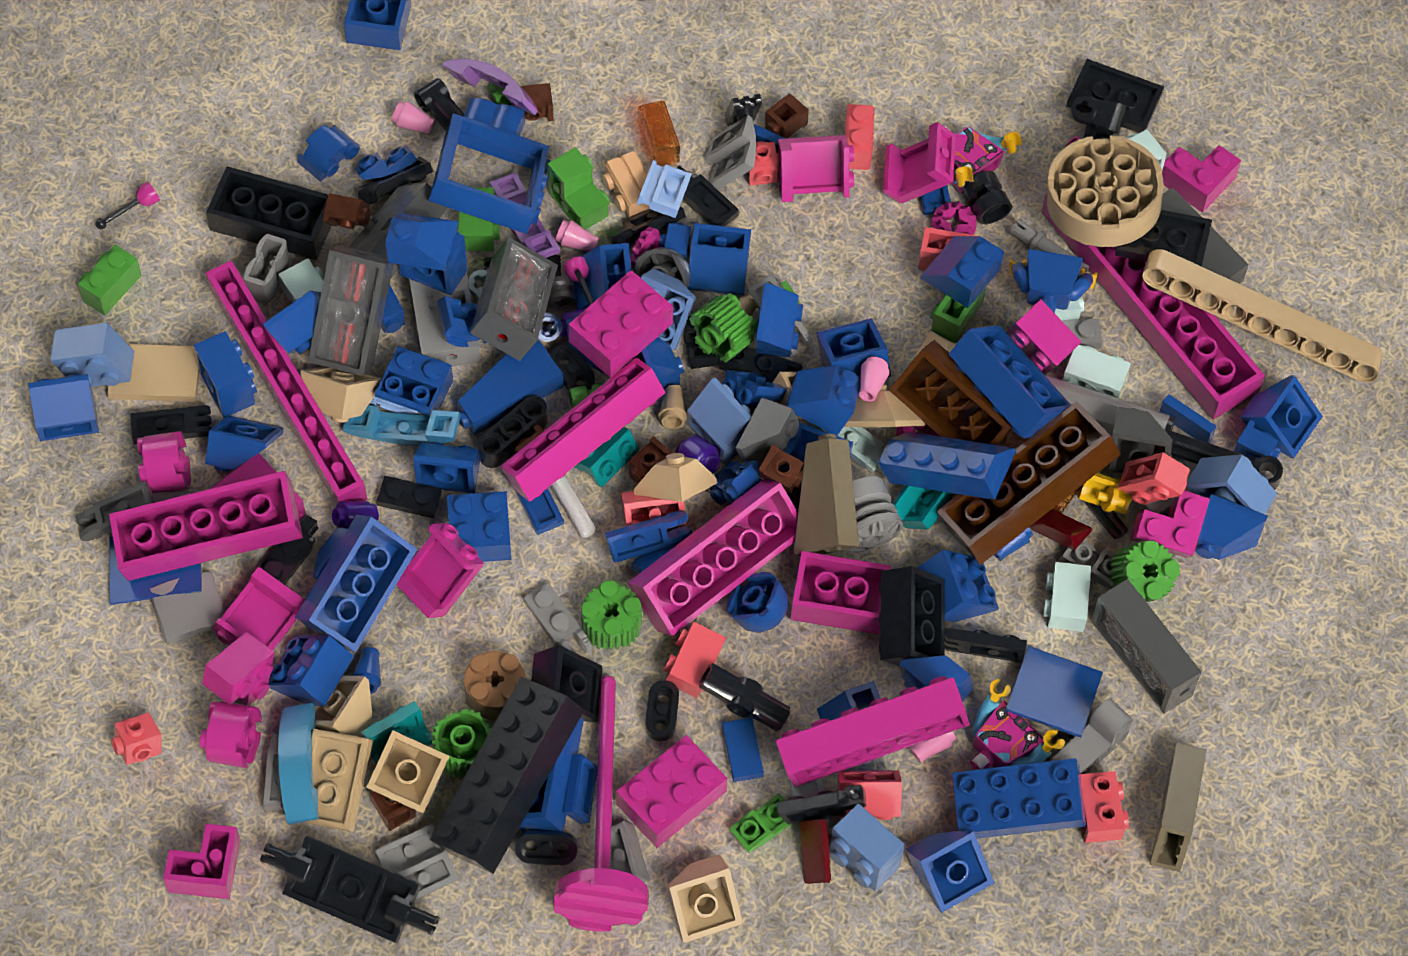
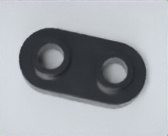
M567 344L558 345L553 348L550 356L562 371L563 382L568 391L570 388L580 386L592 389L593 384H595L594 372L578 351ZM561 360L569 361L566 365H562L559 362ZM581 380L584 381L585 384L577 385L576 382Z
M658 681L649 690L645 730L648 736L656 741L668 740L674 735L676 730L679 690L670 681ZM665 695L669 697V700L661 702L658 698ZM659 723H662L666 726V728L664 730H658L655 728V726Z
M527 830L518 836L515 844L517 857L522 862L528 864L567 865L576 858L578 851L576 838L572 834L563 831ZM534 841L537 847L530 849L526 846V843ZM561 842L566 843L568 848L560 850L557 844Z

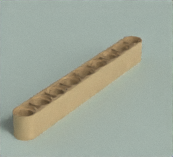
M1156 249L1149 253L1143 272V280L1149 286L1360 382L1371 383L1378 378L1383 353L1377 346L1166 250Z

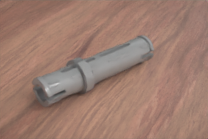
M1018 219L1016 221L1018 225L1014 224L1010 230V234L1027 244L1029 249L1073 256L1048 239L1045 232H1038L1023 222L1022 219ZM1082 262L1081 269L1084 268L1085 272H1087L1089 265Z

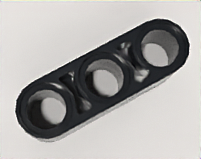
M530 396L524 399L479 438L478 449L482 465L487 468H497L515 454V448L523 438L531 437L534 434V427L536 425H539L542 429L546 427L548 415L547 404L544 399L538 396ZM536 412V413H539L540 415H538V416H530L529 414ZM512 430L518 431L517 434L513 435L508 434L507 432ZM490 448L497 449V451L492 453L487 452L486 450Z

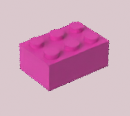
M631 270L569 323V342L611 378L673 324V305Z
M1042 300L1037 302L1006 331L1010 338L1045 375L1081 343L1077 336Z
M802 551L792 603L791 620L880 635L879 614L881 612V594L879 585L881 582V571L890 570L891 565Z
M686 735L616 791V805L648 840L658 848L727 792L728 778Z

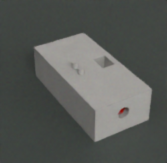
M467 272L452 295L409 279L420 353L451 364L452 367L481 363L479 340L468 342V347H458L447 342L437 304L438 300L444 296L461 300V305L472 303Z

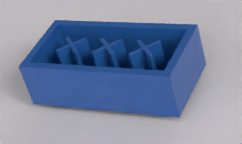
M1076 758L952 773L958 831L972 830L977 839L1086 826L1080 765Z

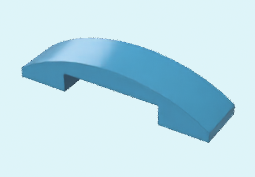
M368 405L361 416L349 418L348 422H344L343 431L357 437L398 445L419 446L420 443L429 444L431 442L443 444L454 441L461 414L460 412L432 410L430 416L380 412L377 406Z
M313 703L283 708L278 738L279 777L285 817L289 825L318 819V790L313 786L311 734L312 730L315 729V705Z

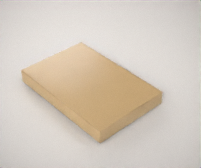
M128 344L135 351L130 382L118 383L115 386H108L107 393L109 399L196 402L199 368L194 346Z
M313 729L311 735L313 786L318 790V819L304 823L354 832L373 740Z

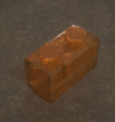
M661 100L640 105L638 107V126L648 156H650L651 164L653 160L657 161V165L662 167L665 164L679 163L680 144L665 101Z

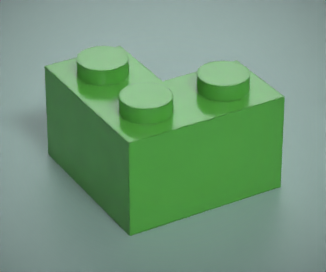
M575 147L548 163V192L570 220H573L584 229H588L609 216L608 205L610 200L602 189L598 190L594 185L592 179L593 164L587 155H582Z

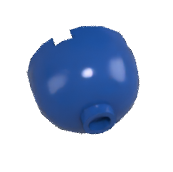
M759 572L748 577L747 579L750 582L743 587L740 585L735 587L727 603V610L731 614L732 619L746 631L756 633L765 632L778 626L786 615L789 605L788 595L783 584L772 573Z

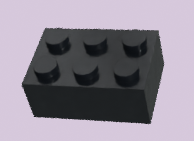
M913 566L881 571V582L879 585L881 594V612L879 614L880 660L899 666L902 660L945 656V579Z

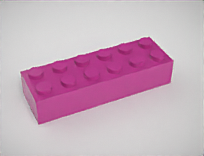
M285 471L109 514L118 569L127 581L303 538L293 484Z
M763 479L630 580L628 585L633 593H636V598H639L643 610L656 631L670 636L675 635L794 543L798 512L780 482Z
M946 676L938 677L931 680L927 687L921 689L910 687L901 691L899 697L890 700L887 697L879 698L872 701L868 708L858 710V708L848 709L840 714V718L831 721L827 718L813 722L811 724L812 728L801 732L799 729H793L781 735L782 738L776 740L787 775L793 786L796 788L969 726L967 713L954 677L949 679Z

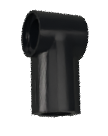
M436 78L414 91V98L420 108L424 107L422 110L425 113L430 112L445 131L448 128L453 113L463 117L465 115L451 99L448 88L440 78Z

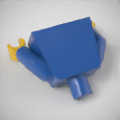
M1032 249L1028 251L1027 260L1023 259L1022 262H1014L1013 259L1009 260V275L1014 277L1020 291L1027 294V303L1035 305L1042 300L1054 313L1056 309H1068L1070 301H1077L1088 289L1094 288L1098 273L1089 274L1085 272L1084 268L1081 269L1083 257Z

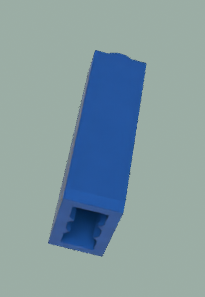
M539 339L520 361L506 354L458 400V411L461 414L459 423L463 429L469 428L473 436L495 425L524 399L530 396H538L543 399L564 387L562 371Z

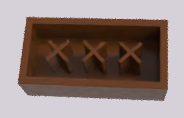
M935 340L919 352L889 389L893 395L941 437L999 445L1012 430L1009 421L993 409V403L984 394L975 389L974 382L967 374L961 372L955 366V361L951 358L949 352Z

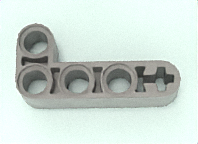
M1108 698L1095 710L1089 725L1084 728L1082 737H1074L1049 761L1076 758L1080 765V774H1088L1096 767L1094 763L1098 765L1117 747L1115 744L1120 745L1129 733L1133 719L1111 698Z

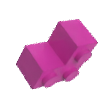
M1218 145L1201 162L1179 146L1164 162L1162 170L1163 184L1168 189L1173 187L1190 205L1203 213L1236 179L1241 160L1221 145Z
M1183 491L1181 496L1173 497L1168 516L1145 509L1139 511L1130 541L1137 543L1156 541L1158 545H1164L1163 549L1168 548V553L1184 558L1193 556L1210 499Z
M245 632L205 665L202 684L229 705L238 700L242 704L249 706L256 699L261 700L270 688L268 683L270 674L273 671L272 663L275 652L250 633Z
M206 824L200 853L169 850L163 877L167 892L230 899L241 842L237 827Z

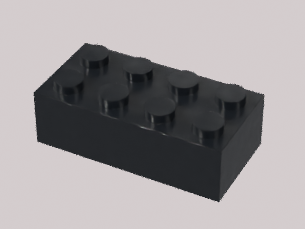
M227 166L206 211L210 231L257 244L266 234L285 239L289 253L317 260L331 228V225L322 221L329 194Z

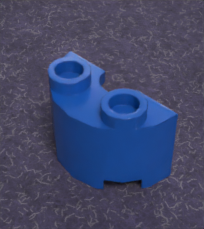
M333 124L331 128L323 125L307 138L306 142L309 146L303 155L298 154L297 163L321 182L327 176L331 177L338 171L341 160L353 159L358 154L360 146L336 125Z
M444 296L440 298L437 304L447 342L458 347H468V342L480 340V338L470 333L478 305L475 303L461 305V300L454 299L453 297Z
M726 370V377L722 382V385L726 384L732 390L734 398L739 404H744L748 408H757L761 398L773 402L782 401L787 390L777 383L765 382L766 378L755 372Z
M749 460L743 465L739 461L729 462L715 475L717 484L710 487L711 498L719 505H723L725 502L730 505L762 481L758 476V469L760 468L756 460Z

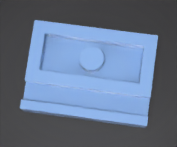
M653 160L637 205L641 206V203L649 205L651 210L676 218L692 174L666 164L664 167L659 166L657 161Z

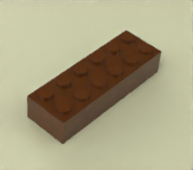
M1077 401L1015 449V455L995 500L958 494L937 511L948 530L980 565L1121 455L1111 435Z

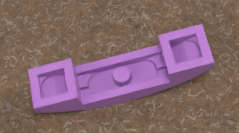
M453 59L445 61L442 65L454 78L475 88L480 79H483L503 88L502 94L514 106L533 115L538 111L527 92L510 75L492 64L473 59Z
M516 172L490 182L491 188H494L495 196L522 205L525 204L527 191ZM539 217L536 225L531 223L527 234L511 229L520 244L545 258L560 253V248L549 229L546 230Z

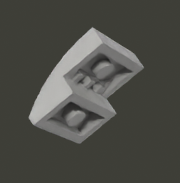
M749 115L743 117L711 139L706 159L714 164L709 182L717 190H720L754 167L756 135L753 119Z
M211 571L202 573L201 592L165 595L173 590L179 578L150 588L151 593L162 595L153 597L151 600L165 643L195 638L197 633L213 631L215 622L225 614Z
M432 824L374 851L382 867L422 884L416 900L459 880L447 852L429 840L434 832Z

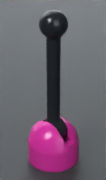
M147 181L137 189L135 200L106 218L97 219L95 225L98 229L102 230L107 226V223L137 204L151 206L160 201V198L153 186Z
M584 257L571 258L564 264L565 272L569 279L580 282L590 306L594 303V300L584 280L589 273L587 262Z

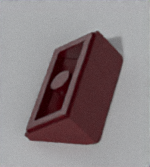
M1053 509L1029 527L1031 530L1074 551L1092 532L1091 527Z
M826 819L802 821L800 823L804 882L806 884L830 883L831 867Z

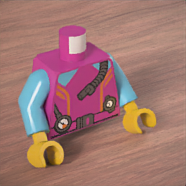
M966 127L957 133L954 179L952 184L960 194L964 193L963 186L967 181L973 182L974 175L984 171L996 170L1000 165L1005 150L1013 154L1017 150L1016 145H1022L1020 134L1013 131L1007 133L1004 137H992L979 133L971 127Z
M1000 679L991 682V695H987L977 711L972 729L974 736L973 748L978 752L969 761L973 770L988 769L991 766L997 768L1044 762L1051 755L1052 749L1060 750L1064 747L1065 740L1063 739L1058 740L1054 745L1051 742L1052 737L1058 731L1049 730L1043 737L1023 717L1005 711L1008 703L1005 700L1000 703L999 699L1010 693V685H1007L1004 692L1000 694L996 690Z

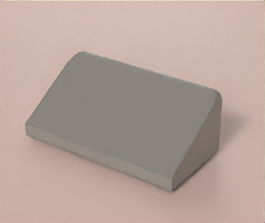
M622 821L611 826L610 869L630 873L645 883L650 881L635 825Z

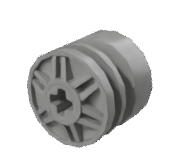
M869 476L853 480L859 546L847 550L858 553L882 546L891 541L902 530L903 522L897 514L896 507L891 503V495L881 477Z

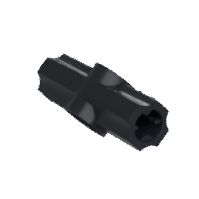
M714 663L707 667L699 681V688L727 703L726 706L732 713L745 718L752 717L776 732L782 728L789 717L790 707L763 692V687L758 682L747 677L738 678Z

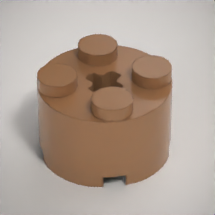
M500 651L486 652L476 655L471 659L464 675L466 701L471 710L474 709L475 713L479 711L481 717L488 721L497 720L520 677L526 678L519 659L513 654Z

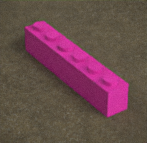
M636 357L501 465L515 491L531 502L554 482L564 477L580 461L586 459L600 445L610 440L621 428L631 423L646 408L653 405L665 394L653 369Z

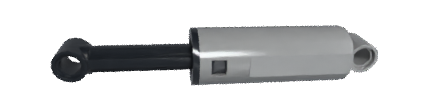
M1045 375L1071 405L1077 401L1111 437L1119 407L1135 408L1148 411L1173 439L1171 453L1173 457L1198 464L1201 458L1241 455L1240 453L1173 432L1176 420L1174 416ZM1244 455L1251 461V464L1259 473L1265 470L1273 474L1274 477L1267 480L1270 486L1276 490L1283 474L1281 462L1273 456L1252 458Z

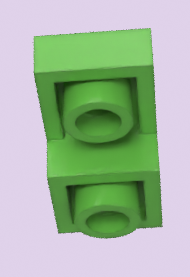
M780 793L775 795L756 812L751 810L729 828L748 853L761 847L792 825H788L778 814L777 803L786 801Z

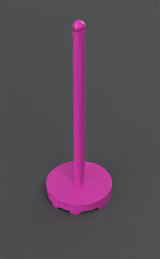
M609 675L601 679L594 868L583 869L565 875L555 884L553 894V911L569 919V925L572 927L594 932L612 931V925L639 924L642 921V915L648 910L649 890L641 879L624 871L610 869L616 680Z

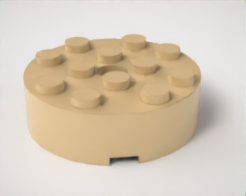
M1110 135V139L1093 140V136L1075 141L1065 147L1055 157L1049 169L1047 207L1050 217L1064 234L1085 245L1114 247L1131 243L1149 232L1159 218L1164 187L1161 166L1146 148L1123 137Z

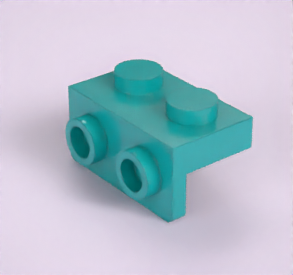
M623 427L610 440L600 445L574 468L590 474L597 486L604 487L639 451V446L630 430Z
M904 486L892 504L896 507L897 514L901 517L903 527L929 530L937 521L939 516L937 511L952 500L954 493Z
M415 701L406 706L399 707L393 714L381 721L372 723L366 730L362 731L363 738L373 740L370 756L376 764L392 730L426 746L432 744V734L426 728L421 709Z

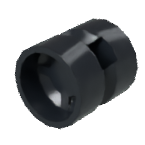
M984 171L973 176V182L967 181L963 186V191L970 204L973 205V210L981 224L987 225L1002 220L1011 212L1013 206L1005 191L1002 190L1003 187L995 172Z

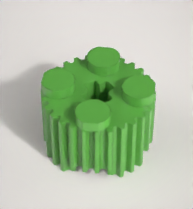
M731 293L724 297L718 295L689 318L691 325L695 326L694 330L697 331L695 343L699 345L703 353L708 355L715 353L724 362L729 361L754 340V332L758 330L756 320L752 316L745 314V310L740 308V302L735 295Z
M1143 541L1127 545L1125 548L1119 549L1118 553L1113 554L1115 558L1110 559L1112 562L1111 567H1113V570H1110V573L1113 574L1111 579L1114 580L1112 585L1115 587L1128 579L1146 602L1162 599L1168 595V592L1172 591L1171 587L1175 586L1173 581H1177L1176 577L1180 574V567L1178 562L1171 558L1173 554L1168 553L1169 549H1163L1164 545H1158L1156 541Z
M613 580L604 581L601 585H598V589L592 588V593L588 592L587 597H584V602H582L581 623L585 635L591 641V645H597V649L609 647L612 650L615 647L618 650L619 646L624 648L627 645L630 647L631 642H635V637H639V630H641L642 624L641 602L639 598H636L635 592L631 593L630 588L626 589L625 585L620 587V583H616Z
M465 708L464 711L459 710L458 714L452 712V716L447 714L446 719L441 718V721H436V726L433 727L434 732H432V747L450 756L443 770H446V775L452 774L453 778L459 776V779H462L468 772L491 731L490 724L486 723V719L481 717L479 711L475 713L474 709L468 711V708Z

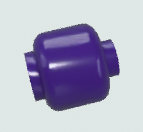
M694 435L681 441L677 446L676 453H682L687 458L697 459L712 474L717 470L720 463L719 451L715 445L704 438Z

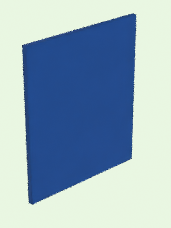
M109 537L110 605L148 600L165 595L202 591L201 563L127 581L118 569L113 537ZM179 578L173 590L165 595L151 593L150 588Z
M1028 646L1005 711L1081 738L1103 672Z

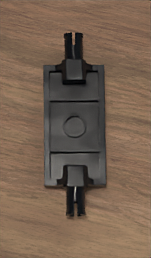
M310 835L305 836L301 848L293 854L270 843L263 850L271 855L262 854L260 862L285 871L287 883L282 892L283 895L394 943L399 942L403 929L407 924L429 935H433L436 927L433 925L438 924L440 917L415 907V900L422 886L417 881Z

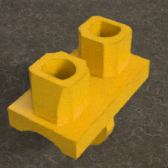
M1099 472L1085 482L1077 493L1078 499L1101 506L1103 511L1111 512L1113 510L1125 515L1132 500V496L1118 488L1120 479H1114L1099 474Z

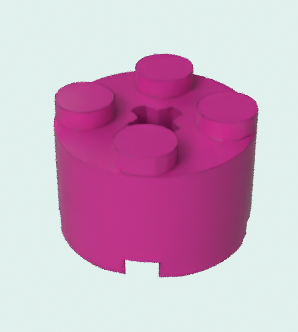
M181 431L137 438L140 456L143 455V464H139L140 479L142 482L146 481L153 494L190 489L189 456L185 455L183 449L187 446Z
M222 701L212 702L208 710L209 723L207 730L204 729L200 736V747L206 749L207 760L211 763L248 768L247 763H253L261 739V732L256 731V722L262 723L260 709L235 703L229 705Z

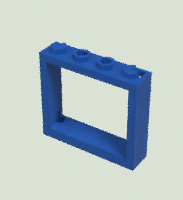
M453 113L444 136L429 201L527 234L531 223L537 224L538 216L541 212L540 206L545 193L543 190L548 175H546L548 163L551 162V160L547 159L549 146ZM457 144L532 169L525 204L522 205L449 180Z

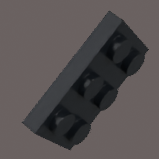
M1086 59L1067 100L1066 107L1071 108L1073 101L1080 96L1123 104L1127 108L1121 127L1140 133L1148 128L1162 97L1164 86ZM1083 103L1082 107L1077 106L1076 108L1085 114L1092 111L1088 109L1087 103Z
M1161 210L1157 222L1149 232L1131 243L1117 246L1115 256L1147 262L1151 251L1162 249L1202 267L1212 219Z

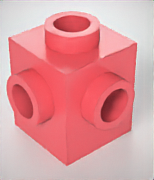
M756 142L754 167L747 172L749 185L777 183L779 152L776 153L775 142Z
M149 712L133 718H126L114 724L115 737L111 738L112 747L116 755L121 754L126 765L138 761L141 762L161 754V733Z

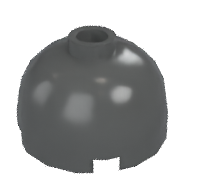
M658 247L650 249L636 260L637 263L633 272L640 278L646 272L656 269L680 280L687 288L690 285L691 271L689 264L681 253L672 248Z

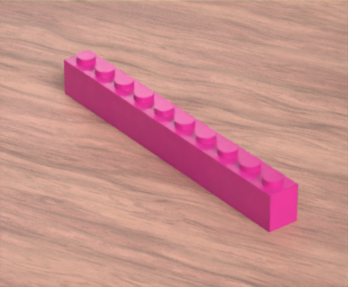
M232 260L206 272L212 294L335 503L368 500L364 482L286 351L264 327L263 324L267 319Z

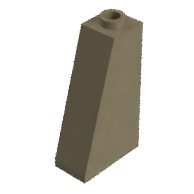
M835 434L818 436V441L806 444L794 553L798 556H801L802 551L825 555L859 546L849 440L836 439Z
M1176 742L1170 763L1150 865L1178 872L1181 871L1193 832L1207 749Z

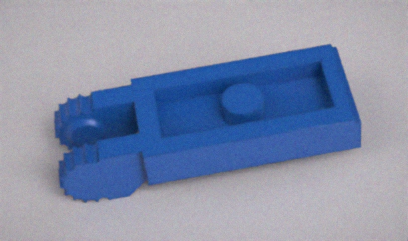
M686 511L671 512L665 517L661 516L605 532L613 562L616 563L671 547L672 544L682 542L692 534L690 527H677L667 533V529L684 524L688 520Z

